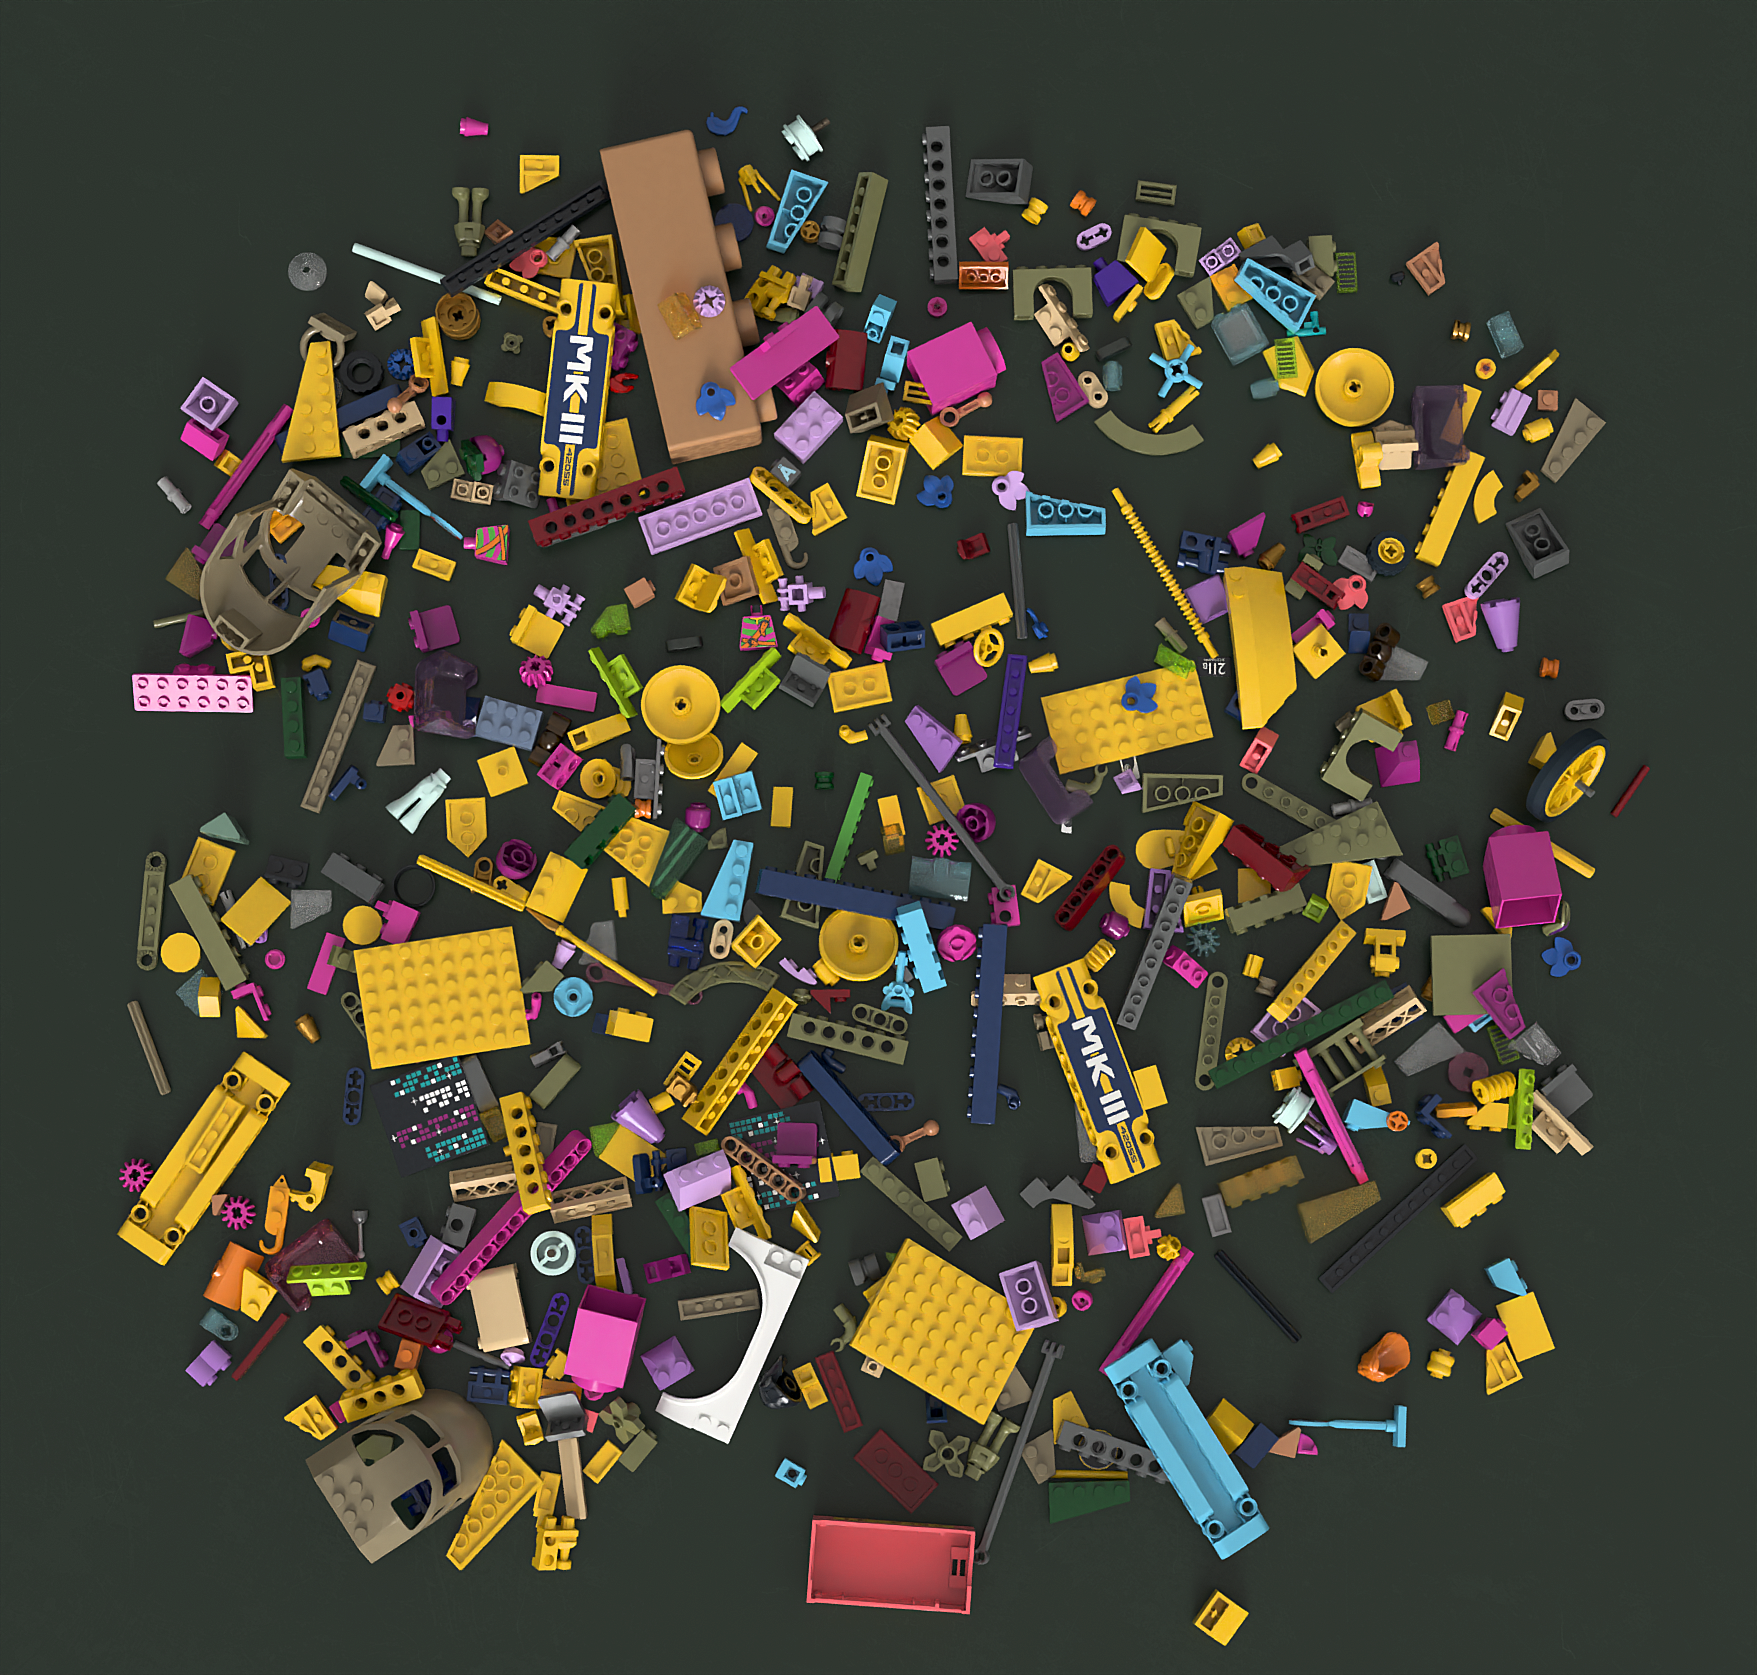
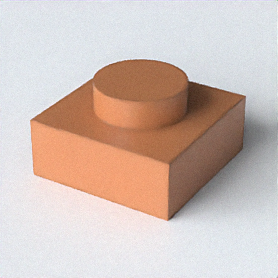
M1538 390L1537 411H1557L1558 391Z

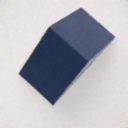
M925 1391L927 1423H947L946 1403Z

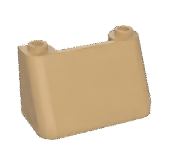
M516 1263L482 1270L466 1287L467 1290H471L479 1328L478 1346L484 1352L533 1342L531 1332L526 1329L528 1322H526L519 1279H516L518 1273Z

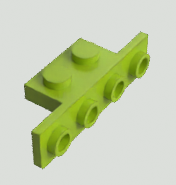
M600 647L588 650L591 661L600 671L601 679L606 682L611 696L616 699L620 712L626 718L637 716L638 713L629 697L641 690L643 686L625 655L621 654L608 663Z
M774 647L767 650L761 659L749 669L747 674L736 683L733 689L724 695L720 701V706L729 713L743 700L755 710L781 682L769 670L782 657Z
M1519 1069L1518 1089H1515L1513 1096L1509 1097L1508 1129H1516V1149L1531 1150L1535 1070Z
M354 1262L291 1266L286 1281L287 1283L306 1282L312 1296L350 1294L352 1288L349 1280L364 1279L367 1263Z

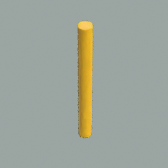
M1056 1470V1475L1051 1478L1128 1479V1471Z

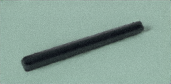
M1219 1250L1214 1255V1258L1293 1343H1297L1302 1338L1300 1333L1223 1250Z

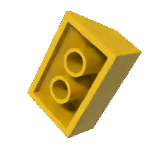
M550 851L525 906L564 923L588 869H580L574 862Z
M1488 1172L1443 1205L1441 1210L1454 1227L1460 1226L1463 1228L1471 1222L1470 1218L1472 1216L1483 1214L1487 1210L1486 1206L1491 1202L1496 1204L1503 1199L1502 1194L1505 1193V1190L1495 1172Z

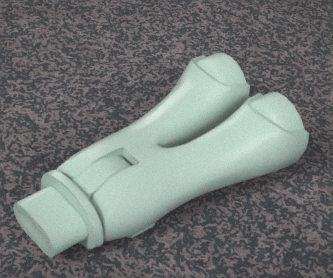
M440 768L435 774L431 773V775L420 781L407 794L391 802L385 808L398 820L415 801L420 799L399 820L413 834L426 811L441 796L444 788H447L445 785L451 778Z

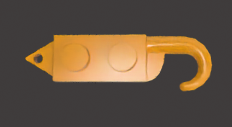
M281 1175L276 1183L270 1186L265 1229L270 1234L276 1235L275 1246L268 1249L263 1245V1240L259 1241L261 1251L268 1255L278 1253L283 1245L290 1202L288 1193L291 1191L284 1175Z

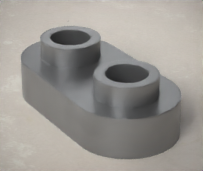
M1598 699L1574 700L1566 704L1564 715L1571 721L1597 719L1603 715L1605 708L1604 704ZM1591 706H1594L1596 708L1595 713H1592L1590 711ZM1571 708L1577 710L1575 715L1570 712Z

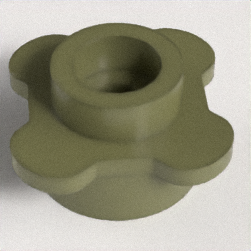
M509 332L504 335V344L501 345L502 350L518 354L520 352V343L523 342L522 336H516Z
M795 989L791 1000L797 1004H807L811 1002L810 991Z

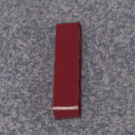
M1109 845L1102 851L1055 913L1056 922L1064 930L1071 931L1079 924L1124 865L1125 855L1116 845ZM1114 854H1117L1116 858L1111 859ZM1105 869V872L1099 875L1100 871ZM1093 885V888L1087 891L1088 887ZM1078 901H1081L1080 905L1075 906ZM1069 916V919L1063 922L1064 918Z

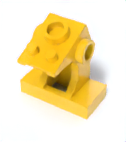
M1366 928L1363 944L1374 945V956L1371 955L1370 967H1373L1371 973H1375V977H1389L1390 974L1395 972V969H1399V957H1396V946L1403 947L1406 931ZM1380 945L1390 946V954H1380Z
M314 1161L306 1169L305 1176L310 1177L312 1181L311 1190L303 1192L292 1189L288 1193L291 1196L290 1200L292 1202L296 1200L303 1210L312 1212L324 1199L329 1177L334 1166Z

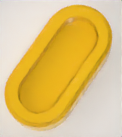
M1168 263L1160 264L1152 282H1147L1144 287V294L1151 300H1155L1163 294L1174 276V269Z

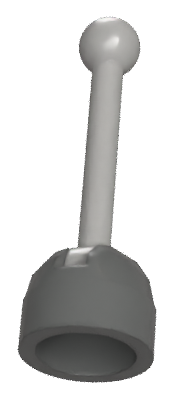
M352 1210V1219L358 1224V1258L365 1256L363 1251L362 1224L367 1221L368 1210Z

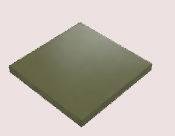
M1511 934L1430 936L1432 1016L1488 1014L1471 992L1502 968L1505 969L1507 980L1512 988Z

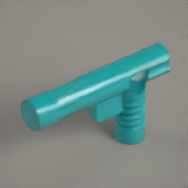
M1318 311L1310 312L1311 322H1305L1303 329H1299L1294 334L1286 330L1287 338L1326 334V327H1319ZM1314 327H1316L1319 332L1314 333V332H1313Z

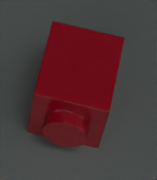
M1100 1162L1097 1165L1092 1163L1081 1185L1100 1194L1108 1180L1104 1164Z

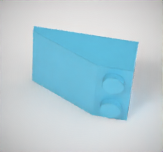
M1351 1099L1343 1114L1342 1122L1345 1124V1128L1352 1131L1388 1127L1386 1118L1390 1113L1356 1099Z

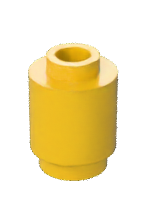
M1540 418L1524 425L1522 433L1526 441L1529 440L1531 443H1534L1549 436L1553 432V427L1548 418Z
M822 958L812 966L815 970L814 973L825 986L830 984L832 987L840 980L839 976L827 967Z

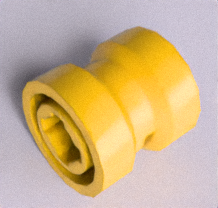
M1031 198L1029 207L1024 209L1022 216L1027 221L1038 225L1041 220L1040 215L1046 212L1048 206L1039 199Z

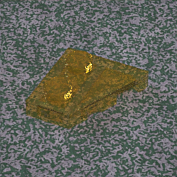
M186 548L165 579L200 601L202 570L191 551Z

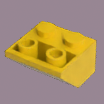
M1215 1589L1192 1622L1209 1636L1226 1646L1249 1613Z

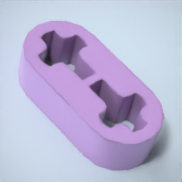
M1101 223L1081 232L1076 240L1077 247L1082 251H1088L1107 242L1112 232L1110 226ZM1099 229L1107 230L1106 237L1102 235L1096 237L1095 235L1099 234ZM1082 237L1085 239L1093 238L1089 240L1087 246L1084 243L1081 244Z

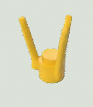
M750 164L738 171L740 176L738 181L742 187L750 212L752 207L745 183L747 185L752 184L756 191L761 193L756 183L758 179L778 201H781V198L760 176L757 169L754 170Z

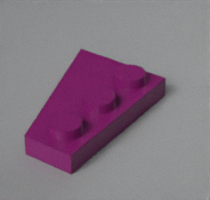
M1058 352L1041 362L1056 423L1089 403V399Z
M1502 968L1471 993L1508 1040H1510L1526 1027L1518 1005L1515 1002L1512 988L1507 980L1505 969Z

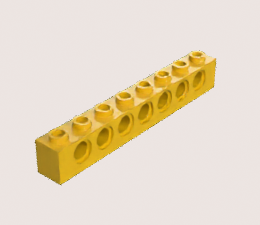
M772 987L699 1092L696 1100L690 1105L681 1119L707 1136L798 1004Z

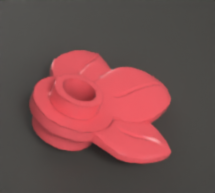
M532 247L515 258L509 266L516 272H522L523 278L530 279L536 276L539 269L547 264L548 257L544 251ZM537 258H541V261L535 262Z
M1352 575L1349 579L1340 578L1333 583L1346 594L1343 599L1340 598L1338 601L1340 610L1349 609L1354 604L1360 609L1365 607L1368 602V595L1365 591L1366 581L1362 576ZM1353 582H1358L1359 588H1354Z

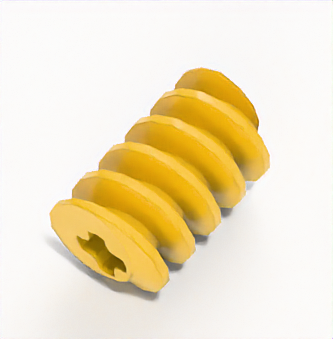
M1509 1071L1472 1083L1473 1094L1481 1104L1513 1096L1516 1087L1515 1076Z

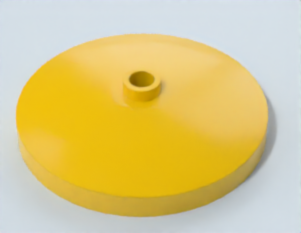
M1348 348L1331 355L1322 364L1315 380V395L1321 410L1334 422L1350 427L1368 425L1380 418L1389 407L1394 393V381L1387 364L1375 353L1361 348ZM1354 387L1356 389V392H1353V390H1350L1349 388Z
M671 666L661 670L649 680L642 694L641 711L647 727L655 736L671 744H690L702 739L714 728L720 714V697L715 684L704 672L691 666ZM684 704L685 707L679 710L678 705Z
M836 910L822 925L819 935V951L827 967L838 976L853 981L871 980L882 975L893 964L898 951V934L891 920Z

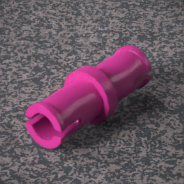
M1456 710L1452 726H1449L1448 729L1450 732L1444 748L1456 751L1460 736L1464 733L1463 727L1469 715L1468 713Z

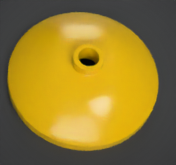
M710 732L702 739L690 744L678 745L667 743L664 752L665 764L673 774L681 778H703L716 771L722 763L723 747L720 740Z

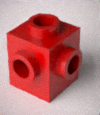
M403 682L401 685L396 683L394 687L391 686L387 693L388 702L392 704L391 708L402 712V710L408 712L410 708H413L417 700V694L412 691L413 687ZM400 693H404L403 699H398Z

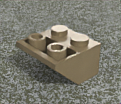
M884 383L876 384L849 396L845 416L850 433L865 432L894 420Z

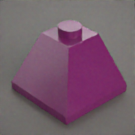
M1264 512L1231 530L1227 535L1226 539L1228 543L1232 544L1231 548L1237 558L1241 556L1246 558L1254 553L1253 549L1257 546L1266 516Z
M188 614L179 651L184 657L192 658L213 645L214 640L218 639V634L213 630L207 619Z
M1416 740L1398 743L1394 752L1384 746L1374 749L1380 787L1420 782V759Z

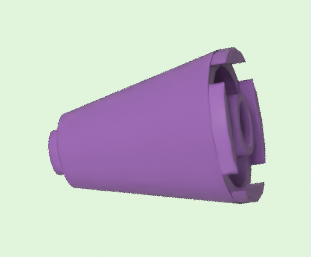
M1511 597V600L1504 598L1491 600L1480 604L1497 649H1502V652L1513 651V647L1517 646L1520 597Z
M640 1089L627 1096L618 1105L620 1110L618 1112L614 1110L611 1114V1118L651 1144L654 1142L659 1143L665 1137V1128Z

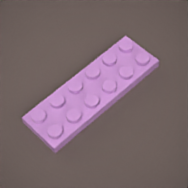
M746 478L638 517L651 555L760 517L762 512L750 479Z

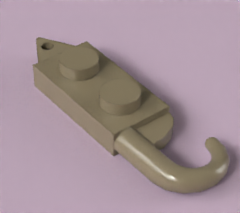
M770 500L767 512L785 562L791 568L800 569L808 562V554L804 553V559L800 563L793 561L790 552L798 546L799 541L792 520L786 511Z

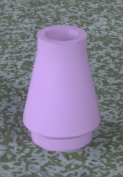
M562 938L561 942H558L552 965L563 969L567 961L576 952V945Z

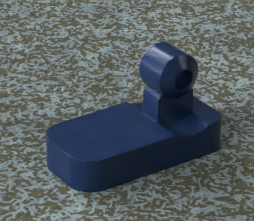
M351 764L327 796L335 801L349 782L361 790L366 787L367 783L357 775L359 769Z
M647 1153L634 1154L632 1161L636 1193H652V1188H659L663 1185V1179L661 1177L651 1178L650 1160Z

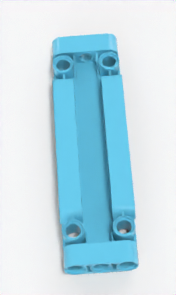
M1152 1338L1141 1343L1104 1368V1371L1116 1388L1117 1395L1126 1404L1125 1409L1192 1518L1197 1524H1200L1203 1534L1209 1538L1222 1560L1231 1556L1270 1529L1258 1510L1256 1501L1248 1494L1249 1489L1182 1380L1176 1373H1173L1170 1363L1165 1360ZM1159 1363L1164 1365V1372L1162 1374H1159L1156 1370ZM1125 1385L1131 1387V1393L1128 1396L1123 1392ZM1245 1501H1248L1250 1504V1509L1247 1512H1244L1242 1509ZM1212 1523H1215L1217 1526V1531L1214 1534H1211L1209 1531Z

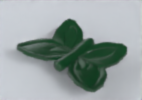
M1309 534L1303 535L1305 547L1298 554L1299 562L1308 553L1309 555L1315 554L1319 558L1321 555L1323 562L1329 566L1337 565V555L1333 550L1336 543L1335 537H1328L1322 541L1320 538L1316 540Z

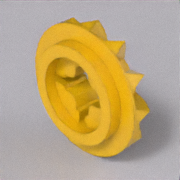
M1242 1037L1233 1039L1226 1047V1060L1228 1061L1238 1056L1233 1055V1053L1239 1051L1240 1045L1243 1051H1247L1255 1047V1044L1249 1039Z

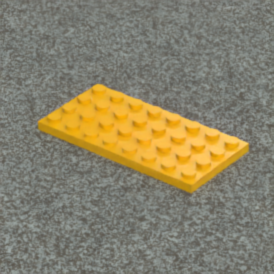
M1194 661L1041 698L1060 775L1094 767L1097 764L1102 765L1213 738ZM1137 676L1140 684H1156V691L1151 699L1158 705L1157 709L1149 713H1141L1138 710L1128 711L1122 706L1121 699L1126 693L1125 685L1129 679ZM1128 698V704L1133 705L1135 703L1134 699Z

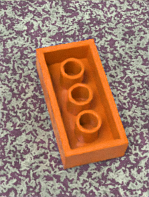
M959 262V289H1008V262Z

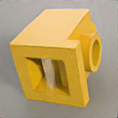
M559 1348L555 1351L558 1355L556 1357L553 1355L546 1364L549 1368L545 1375L554 1381L556 1378L561 1380L564 1376L568 1356L567 1353Z

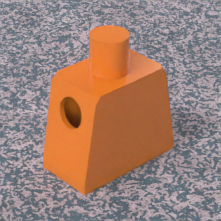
M402 1338L394 1368L397 1371L418 1369L424 1345Z

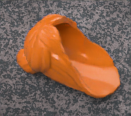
M1396 1332L1385 1334L1376 1345L1363 1354L1361 1362L1358 1364V1373L1372 1381L1384 1382L1401 1369L1406 1368L1410 1362V1350L1407 1340Z

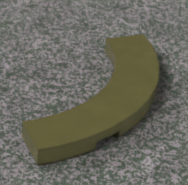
M1111 410L1094 422L1111 440L1126 449L1147 455H1168L1183 452L1204 441L1193 424L1171 434H1147L1127 426Z
M719 962L701 967L690 975L685 976L671 989L669 995L686 1005L690 999L702 990L729 982L753 985L769 993L780 978V975L759 965L755 969L750 964L744 962Z

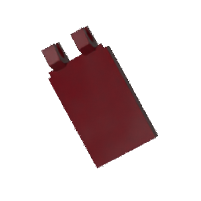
M398 1293L393 1297L378 1324V1328L385 1332L430 1348L437 1347L438 1345L440 1348L448 1351L452 1349L454 1344L451 1342L452 1337L444 1334L446 1329L458 1335L463 1329L461 1321L450 1317L449 1311Z

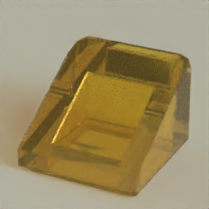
M1449 700L1426 707L1432 725L1455 718Z

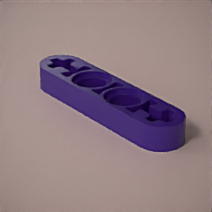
M556 1293L550 1302L530 1355V1361L535 1367L545 1366L550 1358L570 1305V1298L565 1293ZM561 1296L566 1301V1305H561L559 1310L563 1311L562 1315L556 1311H551L552 1307L557 1308L558 1302L555 1299ZM554 1314L559 1317L557 1326H551L548 1323L550 1315ZM545 1333L550 1334L552 1337V1342L549 1345H544L541 1342V1336ZM538 1345L549 1349L548 1353L546 1351L543 1352L542 1357L545 1358V1361H541L539 1364L536 1363L537 1359L534 1358V1355H539L541 1350L537 1349Z

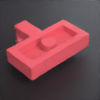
M984 227L969 238L970 243L984 262H1005L1007 260L1006 255L1002 251L1005 248L1003 244L1010 239V235L1006 230L997 236L995 233L990 235Z
M1143 1216L1123 1219L1130 1259L1149 1256L1148 1244H1153L1152 1238L1162 1237L1161 1229L1150 1231V1226L1144 1225Z

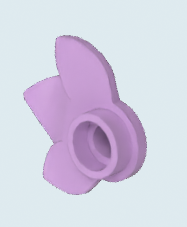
M1011 471L1005 477L1000 476L993 481L992 490L999 496L1000 504L1003 507L1015 510L1016 499H1024L1026 491L1030 492L1027 486L1021 483L1024 473ZM1000 482L1005 483L1006 487L1004 490L998 488Z

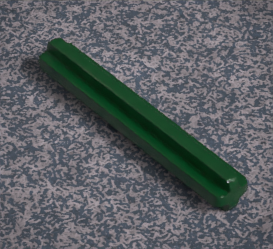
M343 476L340 480V484L391 522L398 518L396 511L348 476Z

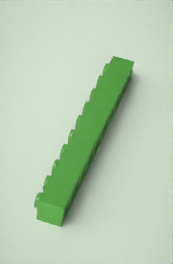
M862 772L860 773L825 878L836 880L835 884L837 879L840 880L842 873H840V870L845 866V856L848 857L850 852L848 849L849 844L852 845L854 838L852 836L857 831V821L860 822L862 817L860 812L865 808L866 803L864 801L865 798L868 799L870 793L868 791L869 786L872 787L874 782L873 776Z

